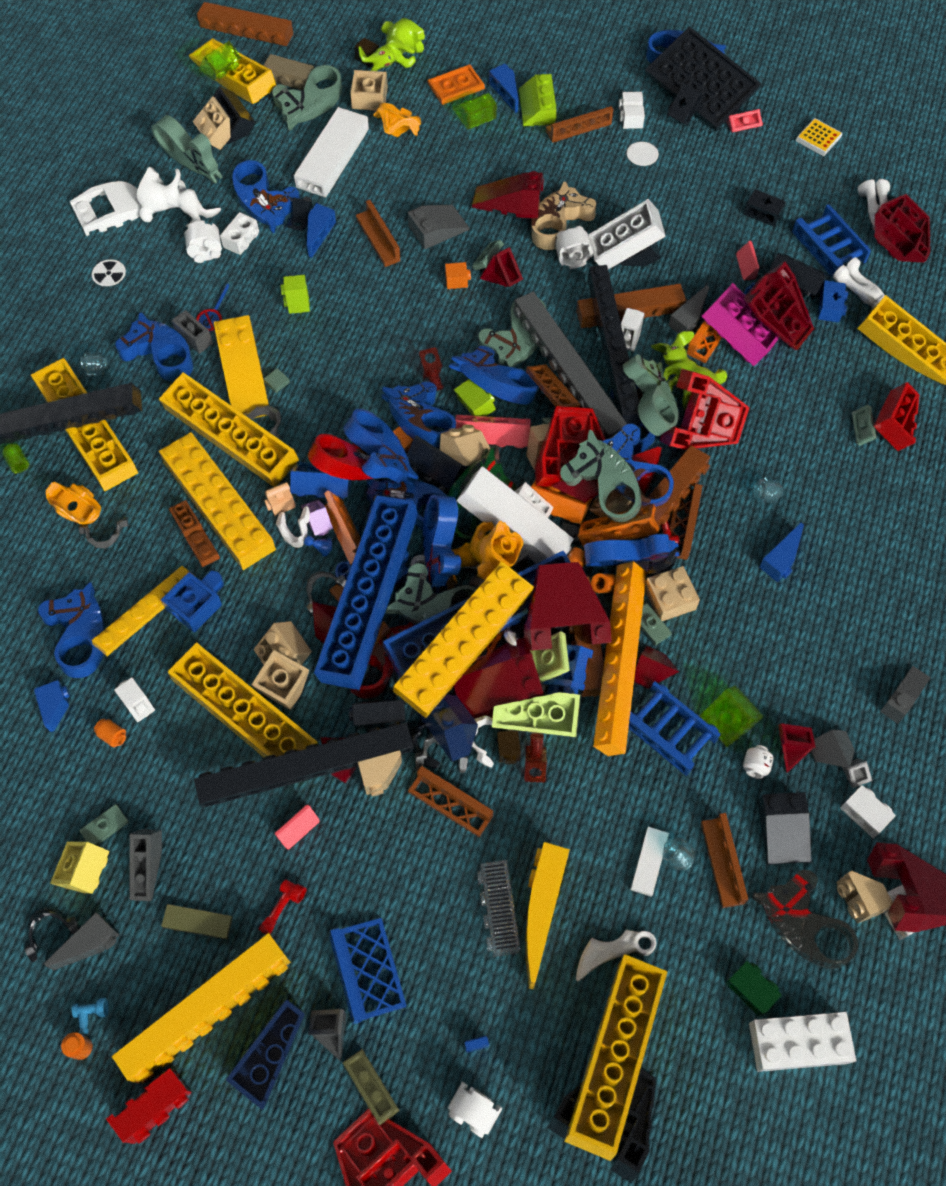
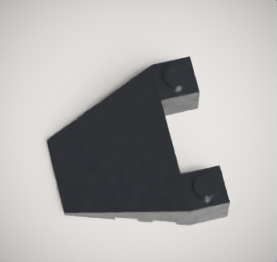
M641 1068L618 1148L620 1149L610 1170L630 1183L640 1173L649 1153V1135L652 1127L651 1116L652 1109L654 1108L656 1078ZM582 1082L564 1097L547 1127L563 1139L566 1137Z

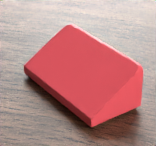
M759 109L730 115L726 121L732 133L763 126Z
M748 241L736 253L741 275L745 281L755 280L760 268L753 243Z
M305 805L278 829L275 835L286 849H290L319 823V818L309 805Z

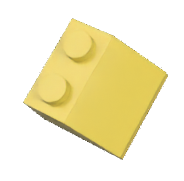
M67 842L50 884L81 893L93 894V891L99 884L101 871L107 864L109 851L89 842Z

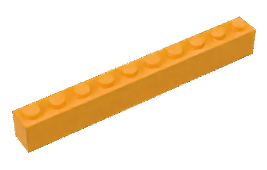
M634 561L617 565L610 615L612 642L607 643L593 744V747L607 756L626 753L647 572Z

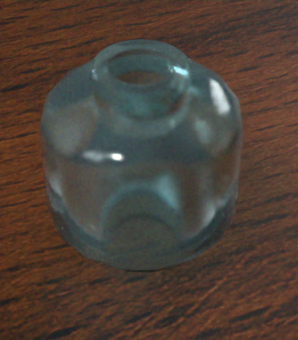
M99 351L84 352L83 357H80L81 371H84L88 376L102 375L104 369L108 368L107 358H103L102 353Z
M761 478L753 485L752 492L758 502L775 503L782 496L783 488L777 479Z
M676 837L669 839L664 844L663 858L675 870H686L693 865L695 850L685 839Z

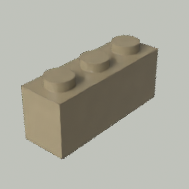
M272 54L269 55L263 65L271 69L275 83L299 90L304 89L309 74L314 69L312 65Z

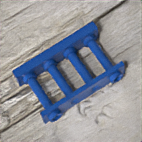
M829 204L826 205L821 218L810 223H806L802 218L795 221L792 233L832 278L834 273L843 264L855 257H858L863 263L867 262L871 252L868 245L858 237ZM824 223H827L832 228L820 235H817L812 230ZM835 234L842 239L829 247L823 242V240ZM845 246H848L853 251L841 258H837L833 253Z
M655 681L650 689V692L653 694L637 713L630 711L628 729L687 776L695 765L692 762V758L708 740L715 744L721 734L714 725L706 723L670 694L667 687L662 684L659 685ZM661 700L669 706V709L653 726L649 727L643 722V718ZM677 713L686 721L669 740H665L659 735V731ZM693 726L702 735L686 753H681L676 749L675 745Z

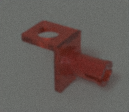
M433 347L420 351L419 356L424 369L423 378L429 377V381L437 386V391L443 389L439 376L442 364L437 348ZM428 353L433 354L435 361L432 363L426 362L425 355Z
M536 732L530 735V746H526L524 780L526 782L544 783L546 781L547 748L543 747L544 735ZM533 768H538L542 773L540 776L534 777L529 772Z

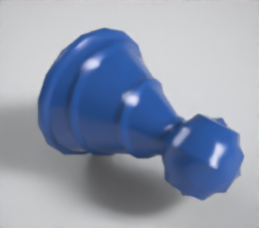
M307 536L304 539L306 546L313 545L323 557L332 551V540L330 538L314 540L312 536Z

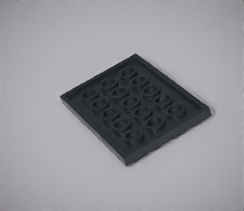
M690 26L645 69L646 75L675 98L677 90L683 83L704 94L694 114L715 131L761 88V83Z

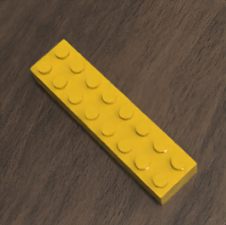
M64 358L31 374L32 379L47 403L87 393ZM102 420L99 423L85 424L78 428L65 429L104 491L138 474L132 459L106 420Z
M184 372L159 398L165 410L273 487H276L299 461L294 449Z
M192 432L159 450L165 466L242 570H245L276 550L271 536Z
M501 561L394 685L393 692L427 718L531 595L534 586Z
M197 642L168 671L174 683L263 757L269 755H276L278 757L285 755L284 753L288 750L297 749V751L306 749L305 747L308 745L318 744L314 738Z
M268 933L116 1052L112 1058L128 1081L138 1084L140 1082L142 1084L146 1083L155 1075L153 1073L160 1066L164 1068L174 1060L173 1056L180 1050L184 1052L194 1044L193 1040L209 1033L213 1029L212 1025L229 1017L234 1007L237 1005L242 1006L249 1001L250 995L254 991L264 989L270 983L269 979L274 975L279 976L288 969L287 965L291 962Z
M623 955L618 964L564 1142L609 1161L617 1154L668 971L628 955Z

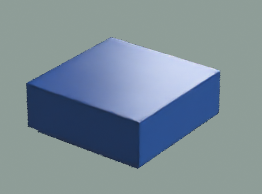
M487 1036L464 1042L466 1053L489 1047Z

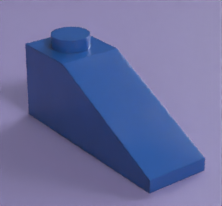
M503 64L489 71V84L507 105L517 113L518 94L515 75L512 69Z
M317 203L308 213L307 249L308 255L311 258L336 223L335 211Z
M800 523L761 562L759 568L776 582L782 577L786 579L793 571L791 567L795 561L804 527L803 523Z

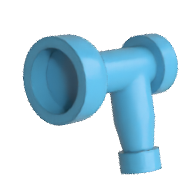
M107 998L98 999L96 1004L80 1005L76 1003L72 1005L73 1018H78L79 1034H88V1014L96 1013L98 1017H107L109 1011Z

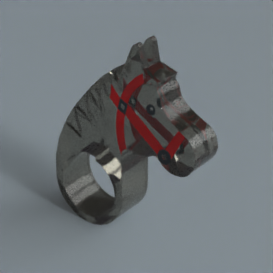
M801 870L788 883L777 886L771 885L767 893L753 894V900L764 907V911L776 932L794 952L805 960L825 968L838 969L847 965L856 955L858 938L850 925L842 920L808 911L809 894L812 893L818 882L817 876L812 871ZM824 928L839 930L848 940V956L842 960H832L825 957L818 949L817 943L814 942L815 935Z

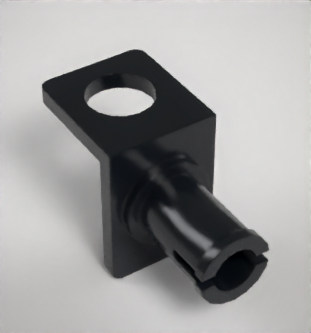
M293 198V217L287 224L288 228L300 231L306 228L308 225V213L312 206L311 198ZM294 223H302V225L296 226Z

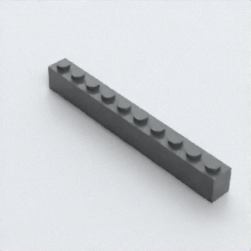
M534 291L515 299L513 312L516 318L522 321L523 328L531 334L532 341L539 346L541 354L548 359L550 367L553 371L557 372L559 380L566 385L569 392L580 403V408H593L605 439L613 438L627 423Z

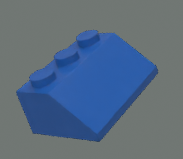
M297 462L291 470L290 492L296 494V496L315 495L316 498H325L324 493L328 490L341 499H345L350 494L352 480L326 474L317 469L312 463Z

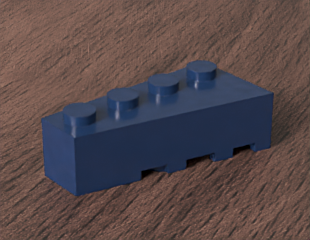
M287 999L226 1078L227 1082L262 1110L265 1109L305 1017V1014Z

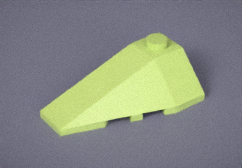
M558 692L494 706L492 727L577 737L580 695Z

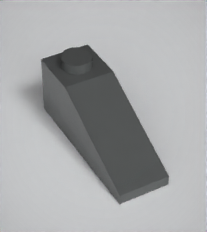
M707 285L671 315L669 327L675 332H695L697 330V324L709 290Z
M912 666L880 712L898 724L913 706L931 677Z
M141 829L130 834V900L151 901L153 898L162 853V830Z
M96 912L44 964L46 967L56 970L96 955L105 949H110L116 943V938L119 934Z

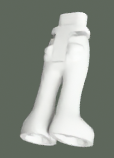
M873 179L861 183L857 189L861 197H867L869 218L874 230L875 214L879 206L888 202L887 193L890 191V183L885 179H879L876 184ZM876 195H877L878 198H879V205L877 204V201H876Z
M855 257L847 266H841L834 273L833 279L836 282L846 283V287L859 296L864 304L872 306L871 308L873 309L884 297V294L877 285L866 279L859 272L860 260Z

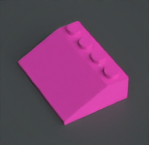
M732 283L702 317L708 325L718 332L720 337L725 338L731 344V347L744 357L745 361L755 366L771 350L780 337L755 316L744 300L746 295Z

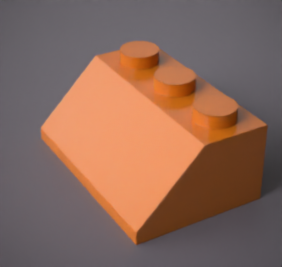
M536 480L531 486L532 489L554 507L551 512L552 516L561 517L571 523L581 525L592 499L583 503L582 500L554 487L536 486Z

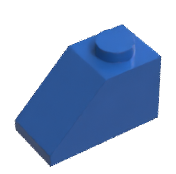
M58 680L34 689L44 726L50 732L55 731L69 707L67 699L70 697L69 690L66 685L63 686Z

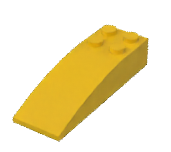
M213 38L189 55L190 59L215 81L252 104L258 102L276 86L271 69Z
M885 295L857 329L900 362L946 385V343Z
M246 315L215 321L214 327L231 406L242 414H249L258 406H269L250 316Z
M546 842L543 843L542 849H537L534 866L537 867V870L532 869L528 887L532 889L527 913L525 943L526 967L530 989H534L570 851V849Z

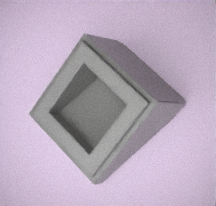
M863 759L853 760L850 768L842 767L853 788L872 781L867 761Z

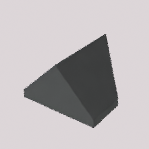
M831 730L814 739L816 748L810 752L815 763L821 762L850 768L854 747L846 731Z
M343 1009L311 1011L308 1035H312L338 1060L342 1061L346 1012Z

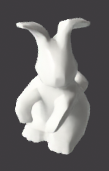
M149 167L136 192L137 200L142 205L139 216L144 222H150L153 219V213L170 208H181L185 214L191 216L192 221L189 224L201 221L199 215L210 218L221 211V208L204 209L195 191L192 189L186 190L185 183L180 180L181 173L178 168L175 170L176 175L172 183L165 186L159 174Z

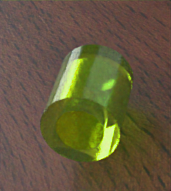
M8 444L3 449L2 455L13 473H21L28 469L30 464L18 444Z

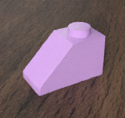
M319 499L301 506L302 510L305 506L309 507L310 518L308 524L314 535L322 536L333 529L327 510Z

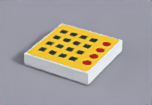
M814 118L799 134L796 141L825 156L841 138L842 132Z

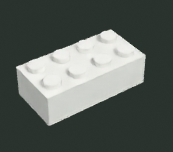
M649 199L589 234L594 260L599 265H607L608 269L665 237L659 210Z
M847 1012L759 1019L749 1023L757 1072L856 1062Z

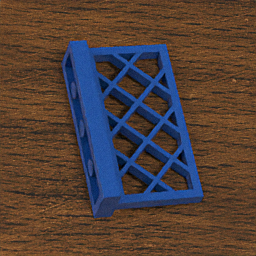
M382 918L340 930L339 928L330 930L329 938L352 1025L372 1017L405 1008L407 1005ZM378 925L380 935L377 941L365 935L369 927ZM354 932L361 937L354 947L346 942L344 934ZM363 938L374 944L369 955L358 949ZM376 946L384 949L386 952L383 963L371 956ZM355 952L367 958L361 969L352 964L351 958ZM369 960L381 966L375 977L363 971ZM382 968L392 973L393 978L389 985L377 979ZM361 974L373 980L368 991L358 986L357 981ZM375 982L387 988L382 999L369 993ZM393 982L395 984L396 989L391 986ZM389 990L398 994L399 1004L390 1005L383 1001ZM360 992L365 995L364 998H363V1000H362V997H361ZM367 996L379 1003L376 1010L369 1013L365 1012L363 1005ZM381 1004L386 1007V1008L379 1009L380 1006H381Z

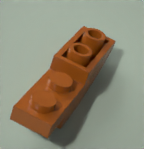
M184 500L170 507L169 511L201 566L204 567L220 559L219 554L188 502Z

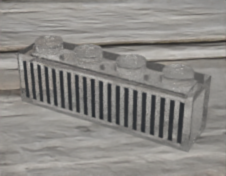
M507 860L482 863L480 866L481 871H477L478 884H483L484 890L483 893H480L481 906H486L487 915H483L485 929L489 928L490 937L486 938L487 949L492 951L493 957L519 954L520 944Z

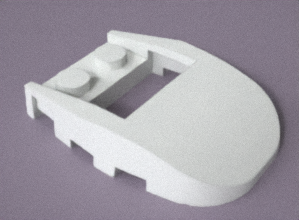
M110 182L91 187L71 200V206L86 236L90 235V231L99 229L100 232L107 231V228L111 226L118 228L123 226L122 222L128 219L133 221L140 217L139 212L142 205L137 200L136 192L138 189L127 182ZM98 195L100 197L106 195L114 212L97 219L89 202L92 201L91 198Z

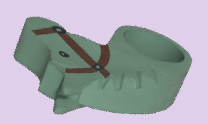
M515 301L511 306L510 331L494 332L492 329H483L478 335V346H486L495 351L494 357L499 365L513 368L525 361L539 347L532 341L531 334L523 328L522 321L516 318L513 312Z

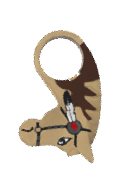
M563 182L559 191L550 194L540 203L538 218H532L533 243L538 248L544 250L556 249L555 241L558 233L547 235L539 231L550 227L559 232L565 231L566 220H593L596 216L595 200L581 196L576 191V188L568 187L567 183Z

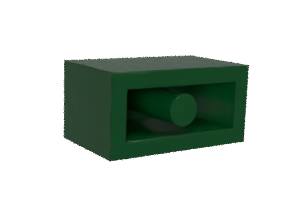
M746 961L725 984L758 1017H761L782 994L778 991L779 987L772 980H766L761 975L762 971L756 964Z

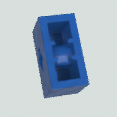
M824 281L820 291L819 320L840 322L841 317L845 316L847 305H844L848 297V291H845L846 283Z

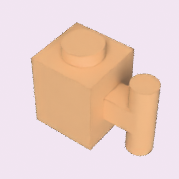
M287 482L265 491L267 499L264 500L268 511L272 510L274 516L279 515L280 512L296 508Z

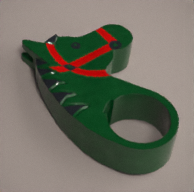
M485 448L481 458L471 464L460 475L447 496H453L457 500L472 476L482 466L513 491L517 490V486L504 475L501 466L502 462L495 459L494 449ZM457 502L459 510L462 507V505ZM472 514L470 529L463 534L456 525L453 537L472 539L477 526L482 521Z

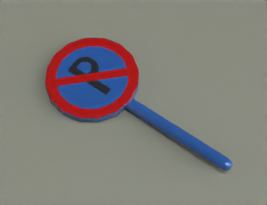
M226 284L214 309L204 310L197 316L196 320L205 326L209 332L215 331V321L222 320V315L217 310L230 286L229 284Z

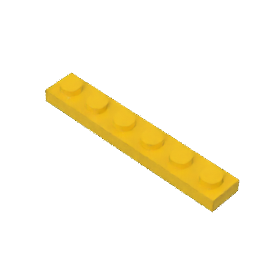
M183 566L178 568L92 640L93 645L106 656L111 654L165 608L161 599L189 571Z

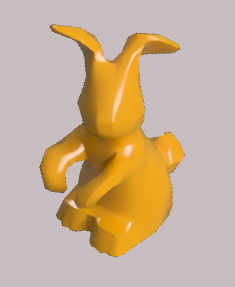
M499 521L495 527L492 522H482L477 526L470 543H465L460 548L451 550L455 555L460 556L461 567H471L480 564L477 567V576L486 580L501 561L510 568L515 564L524 541L517 532L510 533L509 526L505 522Z

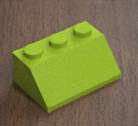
M552 74L534 75L519 88L523 126L556 123L557 109Z

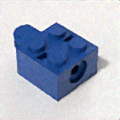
M210 571L200 581L188 572L161 599V602L170 614L195 633L222 606L220 598L216 594L224 586L222 576L216 571Z

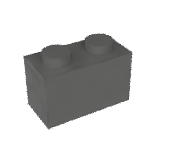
M186 310L172 320L174 329L199 354L213 344L209 330Z

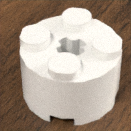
M196 221L189 224L188 229L184 232L188 255L198 263L219 258L222 248L218 227L213 223L212 225L205 224V221Z
M577 226L560 231L556 235L555 247L562 266L568 265L571 269L579 268L586 265V261L590 257L592 258L593 249L590 238L583 227Z
M462 1082L448 1106L450 1110L449 1117L461 1125L463 1121L470 1124V1130L483 1138L484 1134H489L503 1108L499 1104L494 1108V1103L491 1102L489 1097L473 1087L468 1091L466 1089L468 1085Z

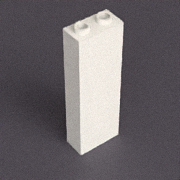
M338 107L294 174L296 188L327 197L369 130L368 117Z
M483 466L472 476L456 500L482 522H492L494 527L499 521L505 522L509 526L510 533L517 532L524 541L522 549L529 552V558L536 564L563 550L567 555L572 549L570 545L574 538Z

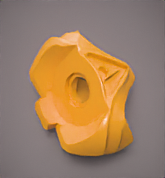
M379 104V108L376 109L373 116L382 118L385 133L399 137L402 133L411 129L412 133L418 136L419 125H421V118L419 116H412V112L405 108H401L400 111L392 104Z
M52 482L46 489L45 493L48 503L55 509L56 513L64 518L83 525L91 524L99 517L101 506L93 498L94 494L84 486H77L73 483L70 487H66ZM77 502V508L69 511V503Z

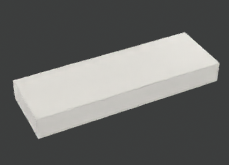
M651 827L647 828L631 886L632 891L652 897L669 833Z

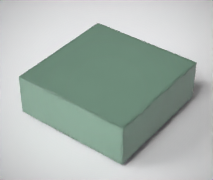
M278 368L264 378V383L275 393L290 383L289 378Z

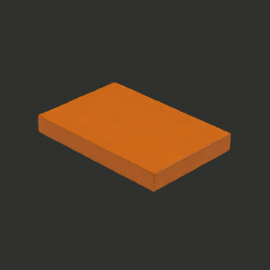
M470 64L428 80L429 87L442 105L485 89V84Z

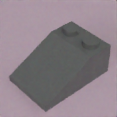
M426 205L408 212V226L424 249L469 230V226L453 205Z

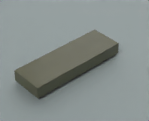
M167 904L161 927L227 940L233 917Z
M363 1049L342 1062L379 1125L400 1111Z

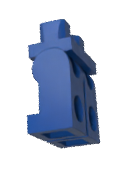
M567 645L570 671L543 682V684L549 686L547 695L558 692L562 693V689H564L563 693L578 694V690L584 691L585 684L583 683L586 679L587 660L592 658L593 650L582 646Z

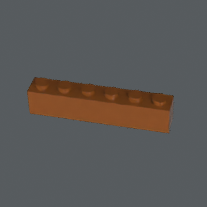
M204 2L197 13L199 25L205 29L287 46L293 36L291 20Z
M681 284L614 294L620 322H622L627 308L643 312L644 318L674 313L686 303ZM592 298L577 300L576 313L581 328L598 326Z
M693 446L688 448L669 471L674 481L673 492L666 503L655 507L654 519L658 527L668 521L671 511L675 512L677 510L680 500L682 498L686 499L690 493V488L698 484L701 474L705 475L710 468L708 464L710 456ZM665 477L649 495L648 499H659L668 492L669 484ZM651 535L640 537V539L649 538Z
M583 624L567 626L568 634H572L573 641H570V645L582 646L593 650L592 658L587 660L586 679L583 683L585 684L584 691L580 690L581 697L598 696L601 691L604 668L601 644L584 643Z

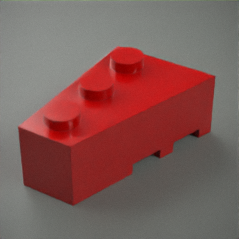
M908 382L889 392L874 424L876 430L897 451L916 442L913 432L917 428V423L914 420L915 415L918 414L919 394Z
M168 1069L145 1088L146 1091L137 1099H130L125 1103L127 1107L118 1116L114 1117L111 1114L106 1118L123 1143H142L150 1136L151 1133L149 1131L156 1124L157 1126L162 1125L170 1117L169 1113L175 1107L179 1109L189 1100L187 1096L192 1092L175 1070Z

